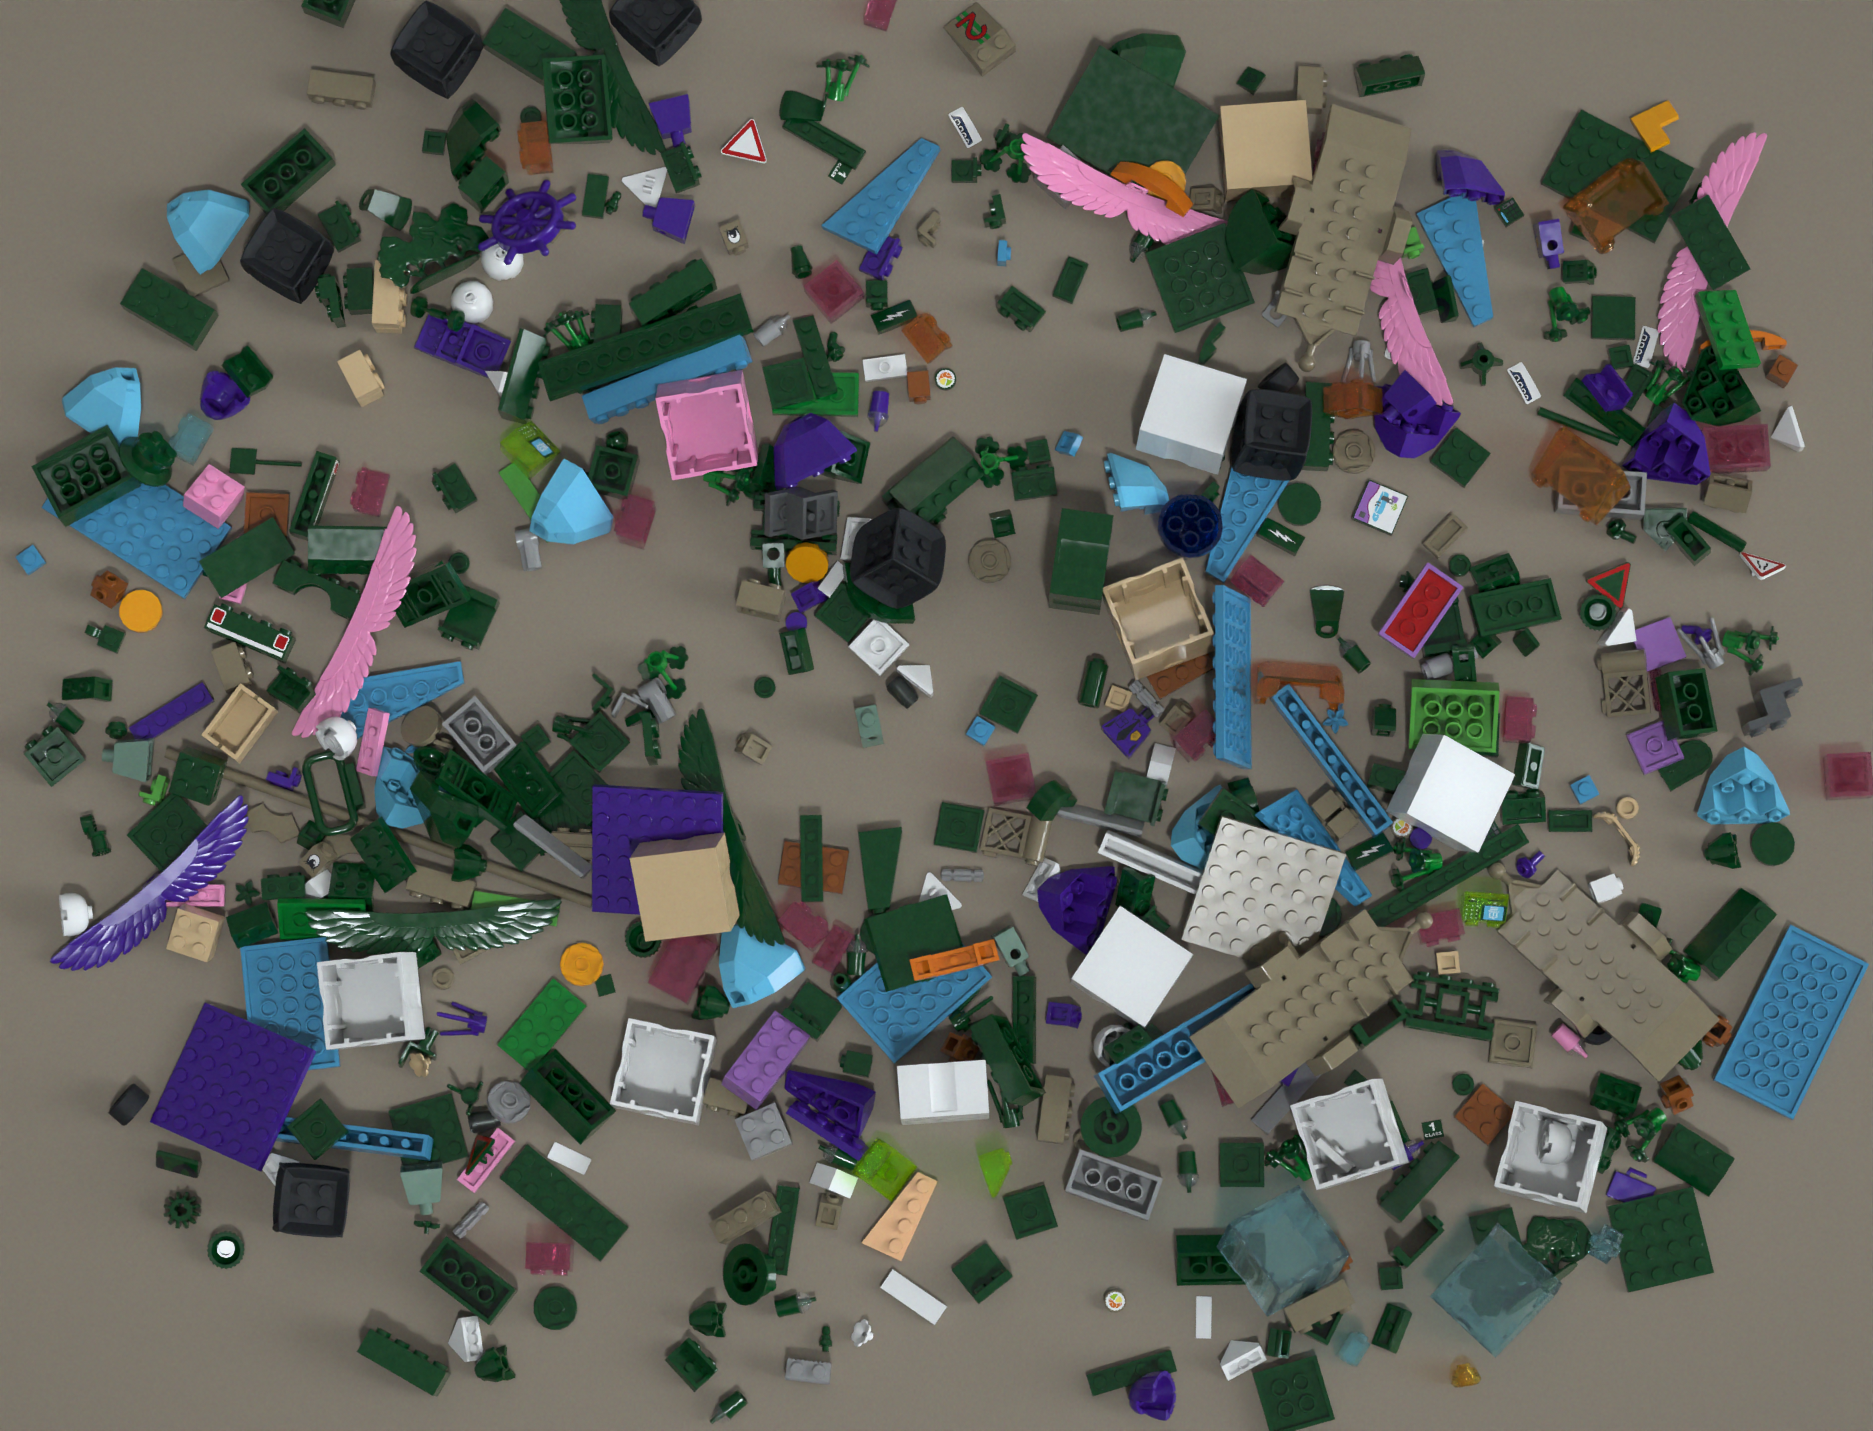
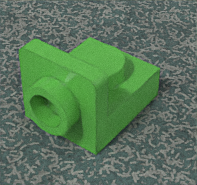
M1416 226L1410 228L1402 258L1408 257V259L1419 257L1420 253L1424 250V245L1421 244Z
M158 774L157 779H154L151 784L150 791H152V795L139 791L138 796L143 798V803L155 806L156 803L161 804L164 801L170 779Z

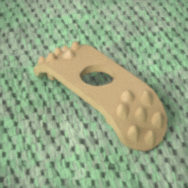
M1604 811L1595 814L1594 819H1602L1608 825L1612 823L1630 846L1628 851L1631 855L1630 866H1634L1640 857V847L1638 844H1635L1619 823L1617 817H1614V813L1610 814Z

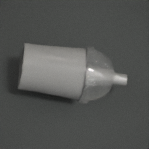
M788 314L785 317L781 315L771 316L753 335L763 347L772 340L785 333L788 327L787 320L790 316Z

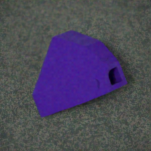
M1437 150L1435 155L1437 181L1442 180L1443 195L1448 194L1449 197H1459L1462 194V199L1468 198V201H1478L1481 199L1482 203L1487 202L1488 205L1500 204V201L1504 200L1505 191L1481 160L1454 150Z
M1374 385L1375 429L1385 449L1398 457L1416 458L1435 448L1461 415L1459 411L1453 409V405L1443 402L1442 406L1435 404L1411 422L1407 423L1399 415L1392 423H1389L1382 413L1390 407L1384 395L1392 385Z
M1675 403L1661 411L1649 424L1622 464V467L1628 471L1647 473V479L1698 485L1711 474L1704 435L1696 422L1690 418L1689 414Z
M813 413L799 416L784 425L774 446L775 487L777 490L794 488L798 485L797 482L811 475L816 477L824 473L825 468L835 463L843 464L851 459L850 455L855 453L857 449L828 419Z
M1115 867L1070 869L1048 878L1037 889L1039 908L1051 928L1086 955L1103 931L1117 884Z

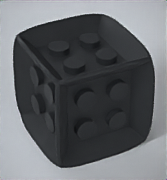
M616 0L609 11L610 22L619 34L641 55L657 66L667 62L689 40L702 22L701 11L693 0Z
M424 1L399 33L392 46L390 55L394 64L406 75L435 94L449 99L458 90L478 61L483 50V42L480 35L465 22L440 6Z
M272 208L250 238L243 251L240 264L245 272L266 287L291 301L302 304L317 285L318 276L323 275L334 253V247L329 239L325 238L311 226L282 210Z
M1267 389L1249 390L1239 406L1234 427L1232 446L1233 471L1247 476L1271 480L1288 481L1296 479L1304 467L1310 444L1312 426L1311 399L1281 391Z
M895 508L870 520L858 530L852 549L851 581L861 591L889 607L898 609L909 606L931 594L939 586L945 562V536L935 526L906 509Z
M280 1162L275 1184L272 1229L275 1232L292 1235L342 1238L348 1210L350 1171L347 1168L341 1169L327 1165Z

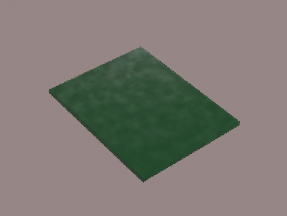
M1100 45L1046 138L1060 146L1064 145L1072 153L1109 175L1120 162H1132L1150 167L1157 161L1162 160L1175 162L1186 174L1220 115ZM1132 181V182H1131V183H1134V184H1136V185H1139V186L1145 188L1144 186L1138 184V183L1135 182V181Z

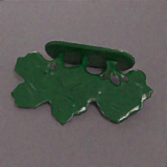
M455 203L441 210L438 221L433 220L428 213L413 211L412 220L414 224L409 229V234L413 238L411 242L403 241L398 237H382L380 243L381 250L378 252L377 258L381 264L379 272L381 278L391 279L395 286L401 288L407 286L410 276L422 278L410 289V294H415L473 265L480 258V255L473 254L465 258L466 251L482 252L478 249V245L489 239L482 227L467 225V209L459 207ZM458 245H461V247H462V250H461V251H459V249H458V247H457ZM452 254L460 259V261L447 267L444 264L445 260ZM420 262H421L422 265H423L422 268H420V267L418 266V264H419ZM428 262H438L441 270L431 275H427L424 272ZM408 264L414 265L418 268L419 272L417 270L413 272L406 266ZM404 271L409 272V275H405Z
M1535 1216L1528 1226L1527 1243L1522 1245L1523 1251L1490 1258L1488 1262L1474 1260L1463 1266L1460 1270V1284L1469 1289L1477 1290L1471 1304L1479 1316L1486 1314L1497 1317L1501 1312L1502 1303L1507 1299L1514 1300V1303L1506 1311L1507 1315H1511L1570 1274L1577 1267L1578 1263H1569L1559 1269V1263L1562 1257L1574 1258L1580 1253V1246L1576 1241L1579 1231L1573 1226L1566 1227L1562 1220ZM1560 1249L1564 1252L1561 1256L1559 1255ZM1551 1250L1556 1252V1259H1553L1554 1264L1549 1259ZM1547 1260L1548 1265L1543 1264L1542 1261ZM1540 1267L1550 1268L1553 1275L1538 1284L1533 1277L1534 1272ZM1531 1284L1534 1287L1521 1298L1518 1297V1286ZM1506 1289L1510 1294L1505 1295L1503 1290Z

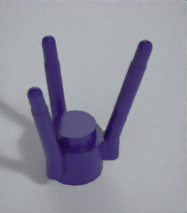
M452 1002L451 1005L472 1015L466 1018L437 1012V1016L468 1023L467 1028L471 1029L441 1031V1036H478L479 1032H485L487 1016H483V1012L472 1010L456 1002Z

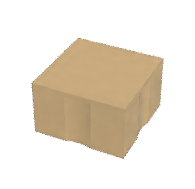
M1306 100L1220 106L1218 124L1220 148L1224 160L1223 185L1225 202L1238 201L1252 189L1259 191L1267 197H1293L1295 190L1293 184L1294 176L1312 181Z
M1183 557L1158 566L1143 575L1129 577L1103 587L1106 609L1135 681L1215 651L1213 646L1214 632L1205 610L1196 596L1194 583Z
M725 832L694 836L684 840L667 839L639 843L630 857L645 942L730 932L740 914L735 886L730 876V859Z

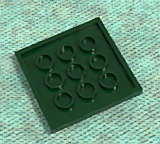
M1225 223L1144 253L1174 333L1255 303L1244 272L1237 270L1232 263L1233 258L1226 241Z
M1693 1187L1607 1206L1628 1293L1714 1273Z

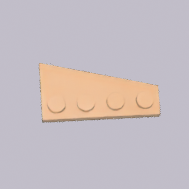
M917 1172L862 1241V1244L902 1261L938 1181Z

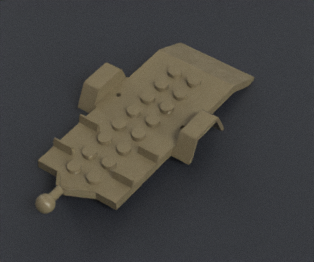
M1334 104L1331 105L1325 136L1313 179L1308 181L1293 177L1295 190L1289 211L1278 229L1296 235L1274 312L1293 317L1302 332L1308 346L1305 355L1299 359L1298 365L1304 372H1310L1315 368L1316 363L1313 356L1316 346L1322 343L1335 330L1356 336L1361 317L1365 314L1363 310L1372 280L1375 279L1373 275L1377 261L1392 265L1398 261L1404 253L1412 225L1409 211L1393 207L1407 160L1411 128Z
M1500 862L1490 865L1489 875L1493 879H1500L1509 887L1513 915L1498 930V934L1556 986L1543 1001L1546 1004L1553 1005L1572 1022L1584 1039L1599 1025L1659 1082L1720 1020L1690 988L1660 962L1672 948L1665 936L1641 914L1630 912L1617 924L1604 912L1602 907H1598L1577 888L1575 883L1568 880L1558 870L1543 885L1513 880L1506 873L1505 866Z
M1361 909L1299 956L1288 940L1285 942V947L1262 965L1245 972L1255 990L1222 1015L1189 1036L1238 1109L1272 1088L1305 1062L1316 1077L1333 1070L1359 1050V1042L1350 1028L1364 1017H1369V1013L1393 995H1398L1401 989L1413 981L1401 962L1413 934L1419 929L1431 927L1433 923L1431 914L1420 912L1416 916L1415 922L1408 928L1377 927L1366 909Z

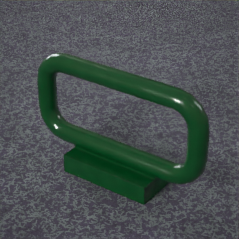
M332 751L313 754L302 765V774L316 827L320 833L326 836H336L353 830L358 822L357 811L366 808L354 764L345 765L344 760L333 758L335 753ZM332 759L336 763L350 817L348 823L328 828L324 824L311 774V766L314 763Z

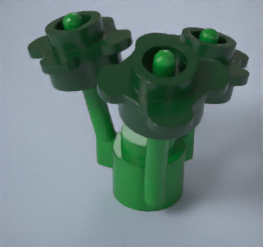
M1299 1134L1285 1140L1278 1149L1274 1150L1272 1148L1267 1152L1265 1157L1267 1161L1264 1166L1270 1165L1275 1169L1278 1165H1281L1295 1178L1300 1177L1302 1181H1307L1312 1177L1305 1145ZM1300 1151H1301V1153H1302V1155H1303L1304 1158H1300V1157L1298 1156V1154L1300 1153ZM1284 1156L1288 1160L1294 1158L1297 1161L1294 1164L1295 1169L1282 1161Z

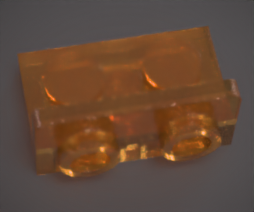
M927 313L919 314L902 330L927 364L935 360L946 349H950L953 346L950 343L948 334L941 331L937 326L936 319Z

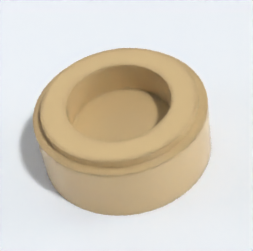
M1631 797L1622 798L1616 805V812L1623 819H1632L1639 810L1637 801Z

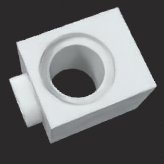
M1615 874L1588 884L1596 905L1620 896L1622 894L1621 890L1624 889L1621 879L1619 877L1616 878Z

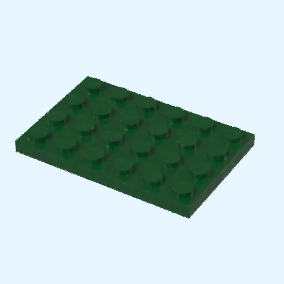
M1581 110L1541 185L1655 244L1695 168L1660 150L1650 152L1643 141Z

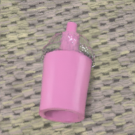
M1564 1023L1560 1024L1551 1034L1567 1051L1568 1055L1574 1057L1582 1055L1584 1058L1588 1056L1584 1052L1586 1050L1584 1039L1575 1034Z

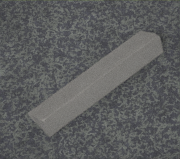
M1077 804L1074 807H1061L1057 813V816L1137 837H1141L1144 827V821L1117 814H1106L1104 811Z
M523 815L513 824L518 831L581 879H584L591 871L592 865L527 815Z
M1306 1062L1299 1066L1290 1086L1282 1085L1251 1121L1268 1135L1291 1109L1290 1105L1296 1104L1321 1075L1315 1077Z

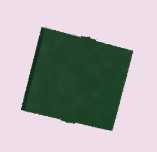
M947 894L919 903L899 907V909L864 919L886 992L919 982H929L934 979L914 981L910 959L963 947Z

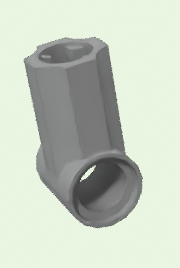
M530 528L515 531L524 572L536 571L542 568L538 548L540 545L539 537L530 532Z
M656 677L638 688L640 698L646 705H649L659 724L677 715L665 695L666 688L659 678Z

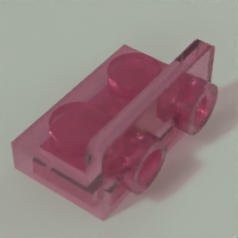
M362 467V471L358 472L356 476L357 491L356 493L353 492L350 505H353V510L380 517L390 475Z
M1252 555L1248 557L1231 579V582L1239 590H1242L1262 607L1267 605L1272 596L1285 582Z

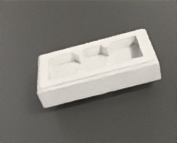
M905 354L863 360L865 382L907 377Z
M1324 1137L1316 1141L1315 1145L1346 1173L1352 1172L1357 1167L1344 1156L1346 1152L1340 1146H1333Z

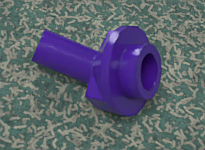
M1682 625V631L1685 634H1695L1694 643L1696 645H1702L1699 640L1700 636L1704 638L1706 643L1712 638V629Z
M1539 850L1530 860L1526 857L1519 858L1516 863L1518 873L1525 878L1532 877L1537 871L1535 866L1545 855Z

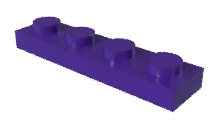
M202 682L129 727V730L135 739H155L215 701Z
M796 1100L786 1112L787 1115L858 1161L869 1149L861 1139L852 1137L841 1126H835L828 1121L826 1116L817 1114L804 1102Z

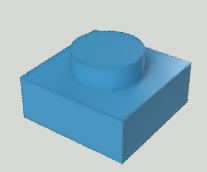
M999 240L997 266L1006 267V260H1011V247H1007V241Z
M1064 431L1055 450L1060 454L1075 457L1083 437L1076 433Z
M31 545L15 557L28 575L46 564L34 545Z
M977 716L967 731L966 736L985 746L996 727Z
M1590 775L1569 786L1579 805L1599 795Z

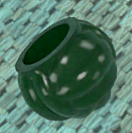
M621 430L611 432L606 436V447L624 451L628 444L627 434Z

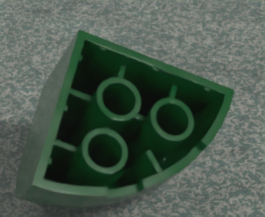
M1254 189L1242 196L1233 207L1227 222L1226 241L1233 258L1232 263L1237 270L1261 275L1287 268L1296 235L1278 230L1287 215L1279 207L1274 208L1268 203L1270 200L1267 196Z

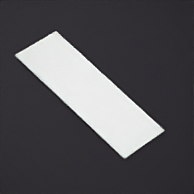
M837 561L818 587L828 597L833 594L844 578L843 565Z
M1196 1296V1338L1211 1339L1212 1297Z

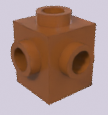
M107 570L101 576L97 575L92 581L91 586H93L90 596L112 609L123 599L128 583Z
M1721 1015L1717 1016L1720 1020L1712 1027L1717 1029V1036L1711 1034L1710 1029L1702 1039L1705 1044L1712 1048L1714 1045L1716 1047L1722 1044L1726 1045L1732 1036L1729 1032L1733 1027Z
M950 1032L940 1052L950 1057L949 1062L973 1061L980 1048L973 1044L971 1037L965 1034L958 1036Z
M1680 1075L1660 1083L1663 1094L1660 1097L1665 1109L1669 1108L1673 1115L1694 1106L1691 1099L1694 1096L1689 1084H1685Z

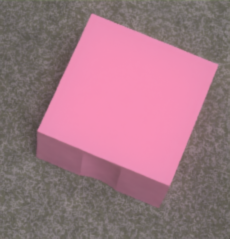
M743 370L658 384L655 399L661 428L666 438V453L672 480L701 476L712 471H730L757 466L759 451Z

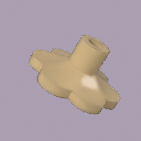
M411 1053L409 1064L416 1076H428L429 1064H431L430 1058L428 1056L424 1057L421 1053Z

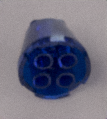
M1181 494L1169 500L1162 508L1157 524L1158 534L1166 550L1176 558L1183 557L1184 560L1198 558L1208 554L1218 544L1222 535V516L1217 506L1208 498L1202 495Z

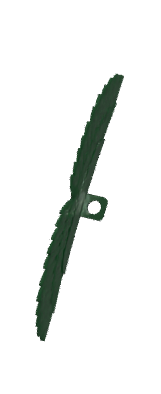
M559 0L563 6L562 11L567 17L566 22L573 28L571 33L577 38L575 42L585 49L594 50L595 53L593 55H605L612 128H617L620 137L624 139L626 136L629 144L632 147L636 144L641 152H645L646 149L649 154L656 155V150L660 153L667 151L658 132V127L624 63L610 28L602 0Z
M701 708L697 712V718L692 714L689 718V726H684L685 738L683 736L680 737L682 750L678 749L681 763H678V766L684 778L680 779L681 784L685 790L723 792V833L725 832L730 859V876L735 886L740 914L737 924L741 929L745 927L750 937L755 935L756 939L761 943L765 940L768 945L775 946V940L778 944L784 945L785 939L777 921L778 918L743 844V841H746L741 822L733 816L713 733L710 730L705 711Z
M561 899L530 900L452 912L381 913L332 909L306 911L305 916L313 920L308 922V925L314 930H319L316 932L318 936L327 937L325 941L328 943H340L337 946L338 948H352L351 952L368 950L367 954H377L379 952L380 954H389L392 951L393 953L403 952L405 949V952H414L416 949L417 952H420L431 943L434 936L449 950H454L455 947L458 950L465 951V947L477 951L478 947L484 950H489L491 947L503 948L504 945L502 943L512 945L519 944L518 940L532 939L533 937L530 934L543 932L544 929L541 927L553 923L550 919L555 918L560 911L555 908L562 901Z

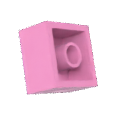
M209 464L184 494L183 507L219 529L243 500L245 487Z

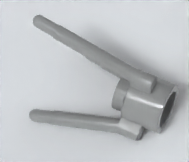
M1354 341L1353 348H1349V357L1339 390L1344 388L1354 356L1355 360L1360 361L1359 378L1363 379L1364 361L1368 358L1371 380L1373 383L1376 382L1373 350L1370 349L1371 343L1369 341Z
M1710 618V623L1717 649L1715 647L1709 648L1704 638L1700 636L1699 640L1705 649L1702 653L1680 628L1677 629V632L1701 658L1703 664H1707L1710 669H1714L1725 662L1722 656L1725 652L1721 646L1714 618Z

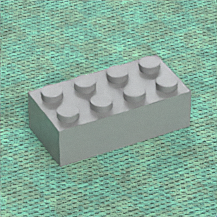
M1560 466L1557 476L1555 513L1641 520L1645 513L1647 473Z
M1080 1149L1065 1192L1148 1222L1163 1178Z

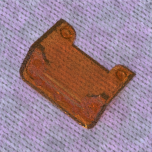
M1627 158L1616 164L1565 203L1563 209L1594 249L1600 254H1605L1614 248V237L1643 215L1653 214L1655 216L1660 214L1669 202L1644 162Z
M1561 426L1555 433L1531 473L1532 481L1539 488H1548L1550 486L1578 507L1580 511L1579 516L1587 523L1591 521L1596 526L1631 489L1624 471L1616 463L1564 426Z
M1265 661L1258 666L1254 704L1265 705L1269 697L1277 694L1279 685L1290 684V686L1320 688V699L1327 701L1332 711L1341 710L1344 704L1343 673L1337 667Z

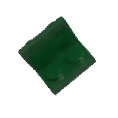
M334 862L328 899H365L366 912H374L373 889L375 878L365 863Z
M806 982L790 1006L785 1008L781 1015L818 1042L842 1009V1006L810 982Z
M986 1243L952 1269V1272L978 1305L1013 1278L1012 1274L1005 1268Z

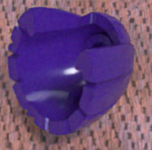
M212 371L206 375L201 388L200 407L208 418L214 420L227 419L248 406L250 397H246L228 374Z
M1156 1371L1136 1380L1131 1386L1128 1395L1131 1409L1141 1415L1146 1414L1162 1421L1168 1420L1175 1407L1173 1403H1176V1393H1174L1176 1388L1171 1374L1168 1371Z

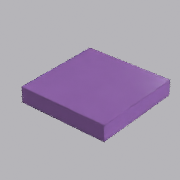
M1670 617L1635 630L1636 641L1633 644L1635 649H1645L1647 672L1686 658Z
M1663 720L1626 735L1643 775L1684 759L1677 740L1667 741Z

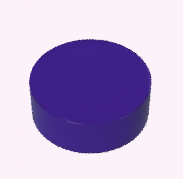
M791 613L786 619V628L788 631L800 628L806 629L807 619L802 613Z
M1416 828L1412 831L1410 843L1414 848L1423 850L1431 844L1432 837L1421 828Z

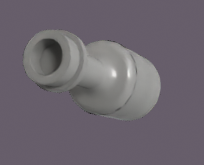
M1474 647V655H1475V659H1477V658H1478V654H1477V651H1476V649H1475V647ZM1448 653L1425 660V663L1420 665L1426 680H1436L1454 672L1453 656H1449ZM1468 654L1459 655V659H1468Z

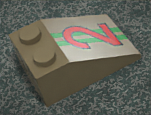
M977 2L943 27L982 77L1016 52V44Z

